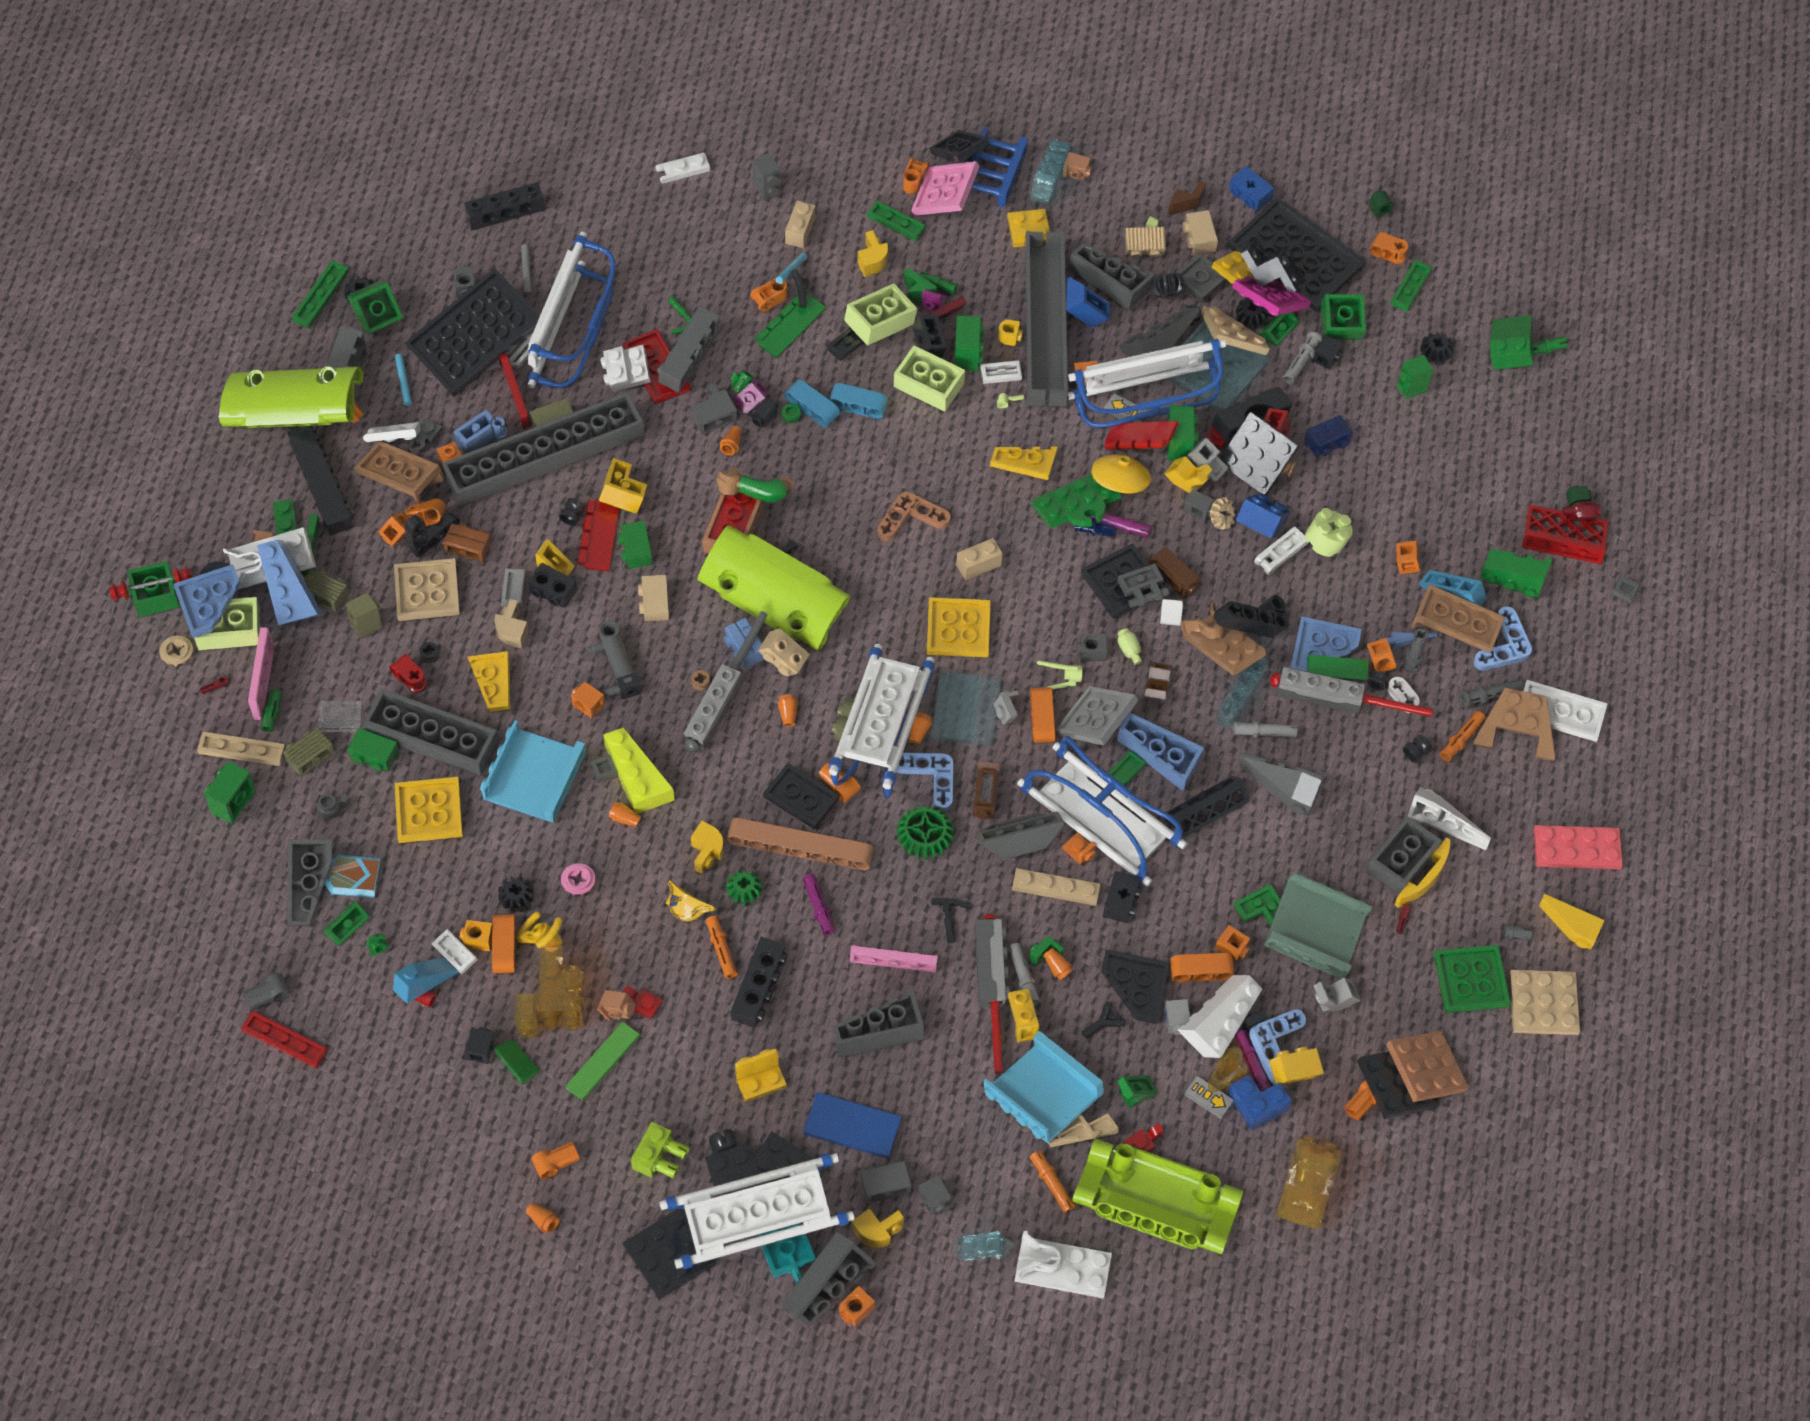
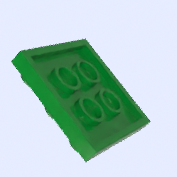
M1498 945L1434 951L1433 956L1445 1013L1510 1007V999Z

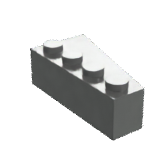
M1084 243L1071 253L1068 266L1070 271L1127 310H1130L1152 289L1153 279L1156 275L1150 271L1149 273L1140 270L1141 267L1134 264L1129 266L1122 263L1120 258L1108 257L1105 252Z
M701 306L698 307L673 350L669 352L665 363H661L657 371L659 374L658 383L680 392L715 343L720 320L719 315Z
M914 990L906 992V995L900 998L895 997L889 1000V1003L885 1005L875 1006L863 1015L858 1014L833 1025V1039L838 1058L923 1040L924 1025Z

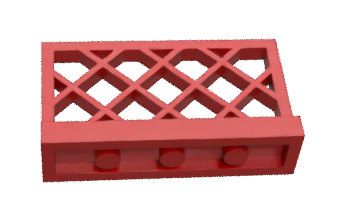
M1529 504L1521 548L1601 564L1606 552L1609 521L1598 518L1593 520H1577L1571 515H1563V511ZM1532 512L1540 513L1543 517L1536 519ZM1559 517L1562 522L1557 524L1552 518ZM1547 521L1551 527L1546 529L1541 523ZM1578 521L1582 526L1577 528L1572 522ZM1567 525L1572 531L1565 533L1561 527ZM1536 526L1540 531L1531 530L1530 528ZM1592 526H1602L1603 530L1596 532ZM1587 529L1592 535L1585 537L1581 531ZM1556 530L1561 536L1550 534V532ZM1576 534L1580 538V540L1570 538V536ZM1596 538V540H1597L1600 544H1598V543H1593V542H1590V541Z

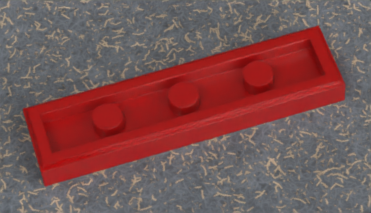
M503 354L500 356L502 370L522 428H527L530 426L529 415L508 355Z
M255 1011L251 1012L241 1027L243 1032L316 1069L328 1052V1048Z

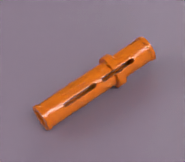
M1475 711L1455 736H1451L1449 743L1440 752V757L1444 761L1450 762L1455 754L1465 747L1467 740L1486 720L1485 715L1480 711Z
M711 916L705 920L711 935L710 941L715 946L724 977L726 979L734 978L738 975L726 941L727 935L722 930L719 917Z
M1042 1150L1031 1154L1029 1158L1038 1170L1039 1178L1044 1180L1063 1213L1067 1214L1068 1211L1070 1212L1075 1209L1076 1205L1072 1202L1056 1176L1054 1166H1050Z

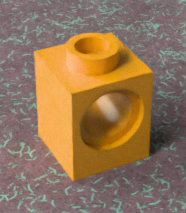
M466 920L465 927H462L460 931V940H463V945L468 949L490 951L492 923ZM475 933L481 934L477 938L471 937Z

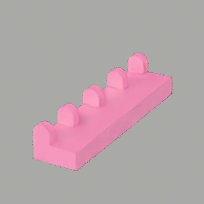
M851 945L850 962L936 973L938 955L933 956L916 952L909 953Z

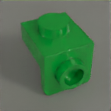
M1047 936L1040 944L1037 942L1032 946L1029 951V962L1036 967L1044 959L1043 955L1051 948H1054L1063 956V946L1058 940H1052Z

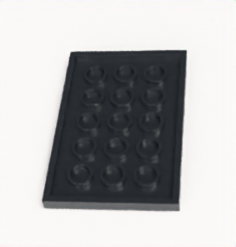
M1275 198L1227 244V247L1232 251L1242 253L1248 243L1256 239L1257 243L1263 246L1265 256L1285 246L1287 250L1292 252L1294 263L1297 267L1301 268L1304 275L1303 281L1296 292L1311 300L1309 307L1314 311L1321 308V301L1325 294H1335L1366 263L1361 257L1279 198ZM1280 277L1276 279L1279 282L1283 283Z
M494 268L407 340L405 344L454 397L499 360L501 355L506 354L535 329L540 315Z

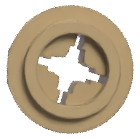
M1223 497L1218 498L1211 506V521L1217 529H1230V525L1234 524L1233 518L1236 516L1234 514L1236 507L1232 506L1231 500Z
M183 636L167 638L159 649L161 659L167 665L173 664L174 666L181 663L185 665V662L191 659L192 652H194L190 640ZM173 646L175 647V649L177 648V650H180L179 656L176 655V653H174Z

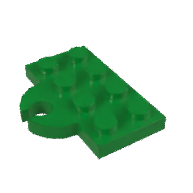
M1090 474L1031 500L1032 507L1050 528H1054L1067 521L1079 527L1092 526V520L1088 516H1096L1097 522L1100 523L1106 516V504L1120 499L1121 493L1103 487Z

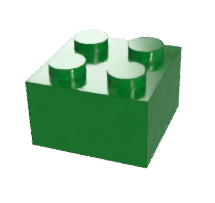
M380 280L347 295L361 330L366 334H370L403 318L388 282Z
M1363 294L1324 295L1321 301L1323 338L1328 335L1338 340L1362 339L1366 332Z
M957 315L955 365L966 371H978V364H982L984 324H980L981 316Z
M1170 406L1168 421H1178L1179 423L1171 441L1167 442V461H1174L1185 456L1188 458V454L1198 443V431H1196L1198 414H1194V406Z
M228 761L224 767L219 769L213 783L206 787L204 795L210 812L233 824L256 790L250 772Z

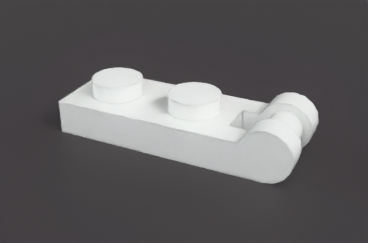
M1294 526L1255 558L1254 563L1257 566H1262L1268 576L1271 575L1280 565L1308 544L1305 535ZM1270 557L1273 561L1269 563L1266 559Z

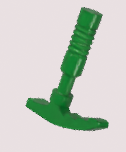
M674 296L668 299L670 305L689 323L692 317L688 315L687 310ZM687 325L683 328L673 329L671 333L682 334Z

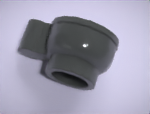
M331 794L322 795L317 803L319 816L324 819L337 817L341 807L349 805L348 796L343 794L335 798Z

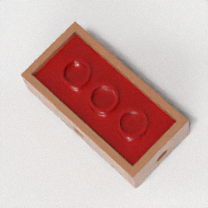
M739 491L734 495L721 493L702 540L703 553L709 554L727 525H731L746 535L754 534L766 502L751 498Z

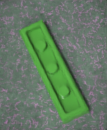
M622 1022L569 1081L566 1089L584 1101L639 1039L640 1034Z

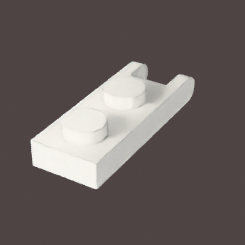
M705 153L662 163L655 167L657 172L665 171L666 173L665 176L660 178L662 184L710 171Z
M420 423L369 428L363 439L366 442L381 440L392 442L398 438L411 440L420 432Z

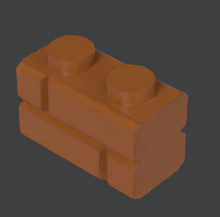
M451 524L443 544L445 552L484 562L492 541L491 535L483 529L473 530L465 524Z

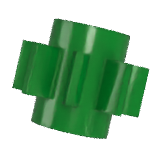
M741 370L739 373L734 372L730 379L733 384L731 386L732 389L738 393L742 392L753 382L754 376L745 370Z

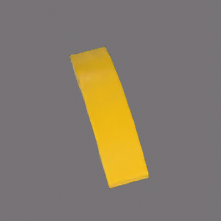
M1446 838L1434 852L1432 862L1435 865L1418 886L1409 882L1397 896L1396 907L1412 903L1423 896L1434 885L1448 857L1450 849L1449 838Z

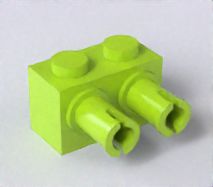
M651 1122L631 1158L632 1169L651 1178L658 1171L674 1179L676 1177L675 1173L678 1174L680 1166L663 1159L666 1152H669L685 1160V1154L688 1155L690 1147L673 1140L671 1130Z

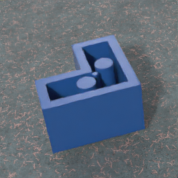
M1250 1075L1231 1084L1228 1092L1229 1097L1234 1100L1233 1103L1251 1130L1288 1111L1292 1101L1280 1082L1260 1092Z

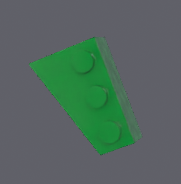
M1490 549L1480 578L1484 579L1487 583L1504 586L1507 590L1521 592L1527 597L1538 598L1552 558H1546L1543 561L1534 559L1533 555H1527L1524 558L1515 556L1514 552Z

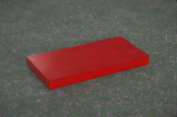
M658 329L622 343L624 350L640 345L644 346L651 382L643 385L655 405L691 391L688 382L685 383L680 392L658 383V368L661 363H665L670 352Z

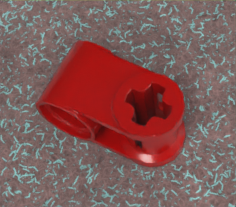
M404 654L389 666L392 674L412 692L421 693L426 689L427 681L424 678V672L409 655Z

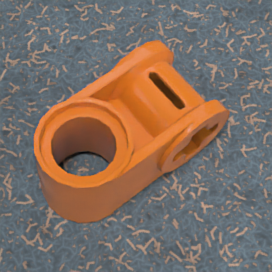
M910 157L903 175V190L906 193L915 194L919 191L930 162L926 161L924 163Z
M1379 232L1369 251L1375 257L1395 264H1402L1406 261L1408 243L1385 232Z
M775 278L755 288L751 292L750 298L756 301L761 312H766L787 300V282L785 280L779 284Z
M432 499L411 505L404 513L409 518L418 515L425 522V525L428 526L440 521L446 511V505L440 499Z

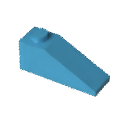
M1429 570L1419 583L1424 589H1427L1430 584L1479 606H1482L1487 599L1482 581Z
M445 958L411 963L394 974L393 991L406 1003H409L456 975L458 970Z

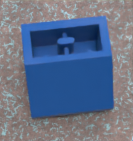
M1067 278L1066 311L1092 328L1110 319L1109 302L1073 278Z
M1258 493V495L1255 494L1245 499L1236 521L1271 539L1277 535L1291 511L1287 510L1285 505L1278 502L1275 504L1269 501L1268 496Z

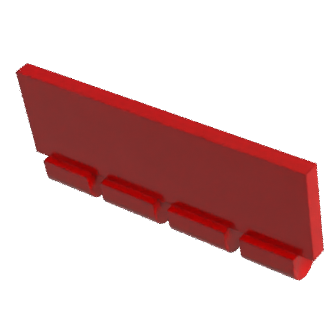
M1178 421L1136 422L1112 426L1104 441L1105 449L1166 448L1167 442L1171 441L1179 423Z
M596 498V501H587L578 565L585 566V569L610 570L619 512L618 507L601 502L599 498Z

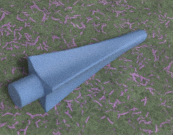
M1392 632L1391 637L1387 638L1389 646L1392 645V649L1396 650L1412 644L1414 633ZM1436 632L1428 633L1427 639L1437 637L1438 634Z

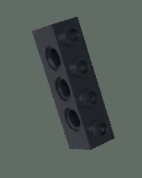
M538 182L464 202L466 217L471 231L545 210L544 197Z
M760 937L730 1011L732 1021L756 1028L758 1021L762 1022L765 1015V1009H763L765 1003H769L772 998V985L777 984L780 977V972L778 971L780 965L784 966L787 960L788 953L785 952V944ZM771 962L772 965L764 966L763 963ZM761 980L764 981L765 984L757 985L755 984V982ZM751 999H755L758 1001L756 1004L748 1003V1001Z

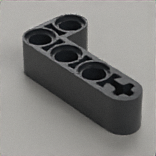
M1278 595L1271 596L1259 607L1229 601L1214 613V619L1219 626L1268 638L1276 637L1289 626L1285 602Z

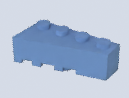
M274 540L257 545L278 625H287L324 615L316 603L313 593L310 592L305 583L302 573L298 570L296 562L284 540Z
M1130 712L1119 728V742L1184 792L1202 760L1204 747Z

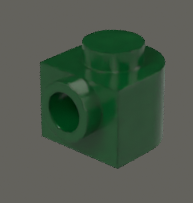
M1376 191L1372 194L1368 207L1377 218L1392 212L1394 203L1385 191Z
M1587 486L1570 487L1566 491L1568 507H1571L1576 502L1592 501L1591 490H1588Z

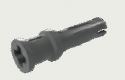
M1420 628L1415 631L1411 648L1406 651L1403 667L1408 672L1414 673L1421 668V662L1424 659L1423 649L1428 637L1425 629Z
M1520 679L1489 687L1479 685L1476 686V689L1460 690L1459 697L1462 706L1467 708L1470 704H1484L1488 699L1500 697L1504 688L1523 691V684Z

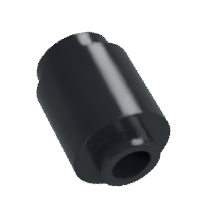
M771 398L761 400L751 413L752 422L758 427H766L777 414L778 404Z

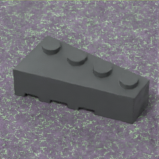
M836 1232L782 1303V1306L810 1327L831 1307L833 1300L844 1296L847 1293L845 1289L853 1282L858 1283L863 1278L862 1274L868 1268L872 1270L877 1263L856 1244Z

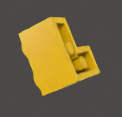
M613 458L606 474L599 501L637 514L644 498L647 484L628 478L632 464Z

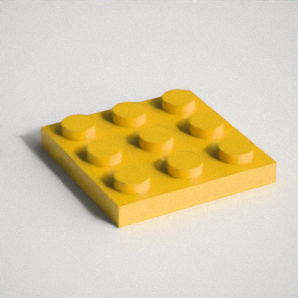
M929 597L927 655L988 657L990 600Z
M458 777L395 783L398 843L463 837Z

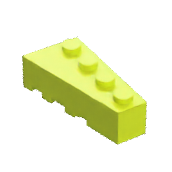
M624 728L604 734L606 750L611 755L619 780L634 812L639 814L675 801L673 788Z

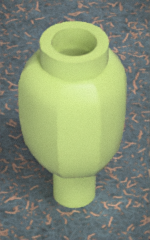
M1128 628L1119 631L1117 635L1121 651L1127 658H1132L1135 665L1142 662L1139 656L1141 647L1136 635L1130 632Z

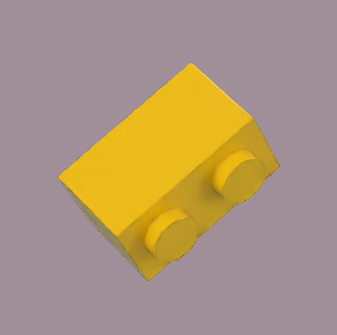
M1307 1046L1295 1049V1053H1289V1050L1276 1053L1277 1057L1269 1060L1275 1084L1280 1082L1281 1085L1299 1082L1324 1074L1317 1048L1308 1050Z

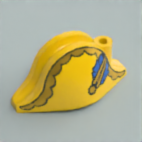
M669 880L668 885L671 894L666 904L670 906L671 913L676 918L690 922L706 912L715 911V907L696 899Z

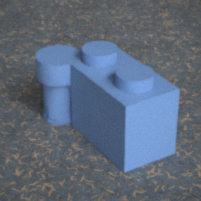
M484 410L454 431L456 445L466 454L486 446L493 440L498 442L508 438L504 419L496 417L495 422L492 415L487 410Z

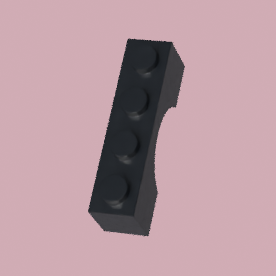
M1280 386L1275 389H1268L1258 396H1251L1246 401L1237 402L1229 408L1218 410L1212 426L1226 442L1234 438L1250 412H1254L1256 415L1264 418L1269 408L1286 410L1289 414L1293 403Z

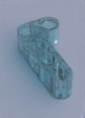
M1055 139L1051 140L1034 177L1031 201L1050 206L1049 201L1052 200L1055 183L1071 149L1070 143Z
M1264 658L1238 673L1240 677L1219 707L1217 722L1221 727L1230 728L1234 725V722L1237 721L1264 680L1268 663Z

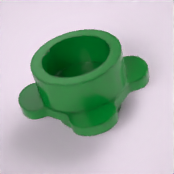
M374 934L368 938L366 946L370 949L369 954L371 956L380 954L389 948L385 935Z

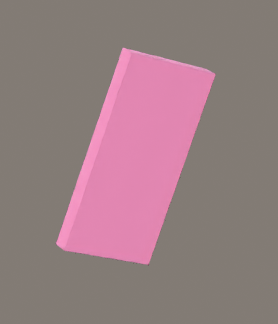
M260 627L248 698L254 720L260 721L263 720V708L266 703L274 655V645L269 629Z

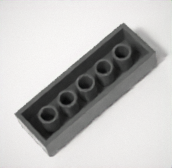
M381 689L363 722L366 731L396 741L399 747L478 776L482 775L498 744V736L495 729Z

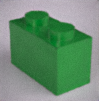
M1425 355L1407 360L1402 364L1397 389L1400 393H1403L1406 399L1425 393L1428 390L1433 369Z
M645 521L622 524L621 533H618L619 545H624L621 555L623 562H627L628 569L652 565Z
M358 728L347 748L351 760L355 763H365L377 771L384 770L387 772L399 752L396 741Z

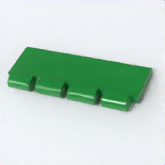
M807 294V307L800 308L797 295L779 313V316H776L755 337L756 341L759 342L758 346L775 358H778L826 309V306Z

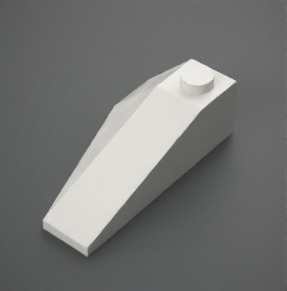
M1421 787L1418 789L1408 817L1479 848L1487 849L1491 837L1440 795L1435 794L1430 789H1423Z

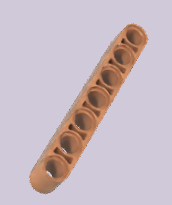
M733 818L731 820L726 838L733 845L864 871L870 869L874 853V847L867 843L741 818Z

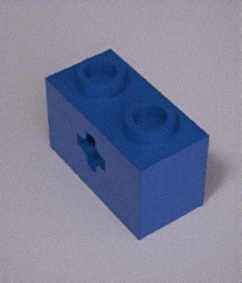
M1245 166L1231 178L1229 190L1234 196L1244 201L1247 207L1257 212L1272 200L1274 187L1249 167Z

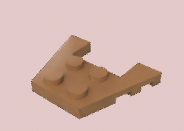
M1504 688L1476 736L1473 745L1492 749L1496 728L1539 737L1535 758L1554 762L1555 753L1547 697Z

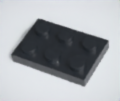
M958 130L929 149L932 155L963 163L971 155L982 152L984 147L990 143L987 137Z
M789 763L785 765L763 792L765 799L814 830L839 800L838 794Z

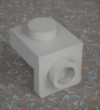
M1007 690L1000 693L998 699L993 704L996 709V715L1001 720L1003 726L1011 724L1018 715L1012 704L1019 695L1018 691L1010 692Z

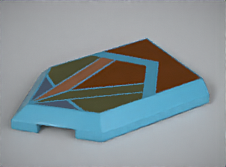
M337 855L332 859L324 885L332 895L375 898L381 858Z

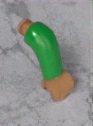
M734 466L730 468V474L720 471L716 480L717 485H719V491L725 495H734L739 491L751 498L767 503L781 501L787 496V492L793 489V483L789 477H783L780 480L776 478L769 481L757 480L745 475L741 477V471Z

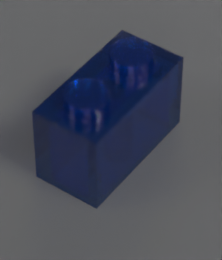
M1338 415L1306 429L1304 441L1317 458L1321 455L1327 456L1335 449L1347 447L1351 442L1353 432L1343 417Z

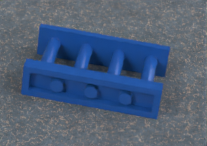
M984 127L982 134L979 133L978 135L988 138V127ZM1021 137L1019 143H1015V145L988 138L990 143L988 146L1010 151L1014 155L1013 158L1007 159L983 151L974 154L971 162L976 161L978 163L982 159L1007 166L1008 171L1000 173L979 167L978 175L1000 180L1003 184L1001 187L998 186L996 188L973 182L971 189L996 195L998 206L1005 207L1027 152L1028 138Z

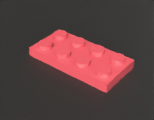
M1534 826L1536 867L1621 869L1623 866L1619 828Z

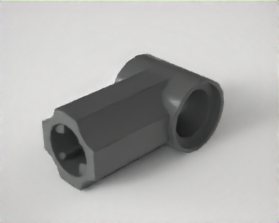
M275 973L268 976L264 983L243 991L250 1010L270 1001H282L288 998L291 992L283 975Z

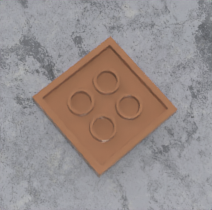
M1442 1031L1393 1039L1386 1044L1413 1102L1462 1093L1469 1089Z

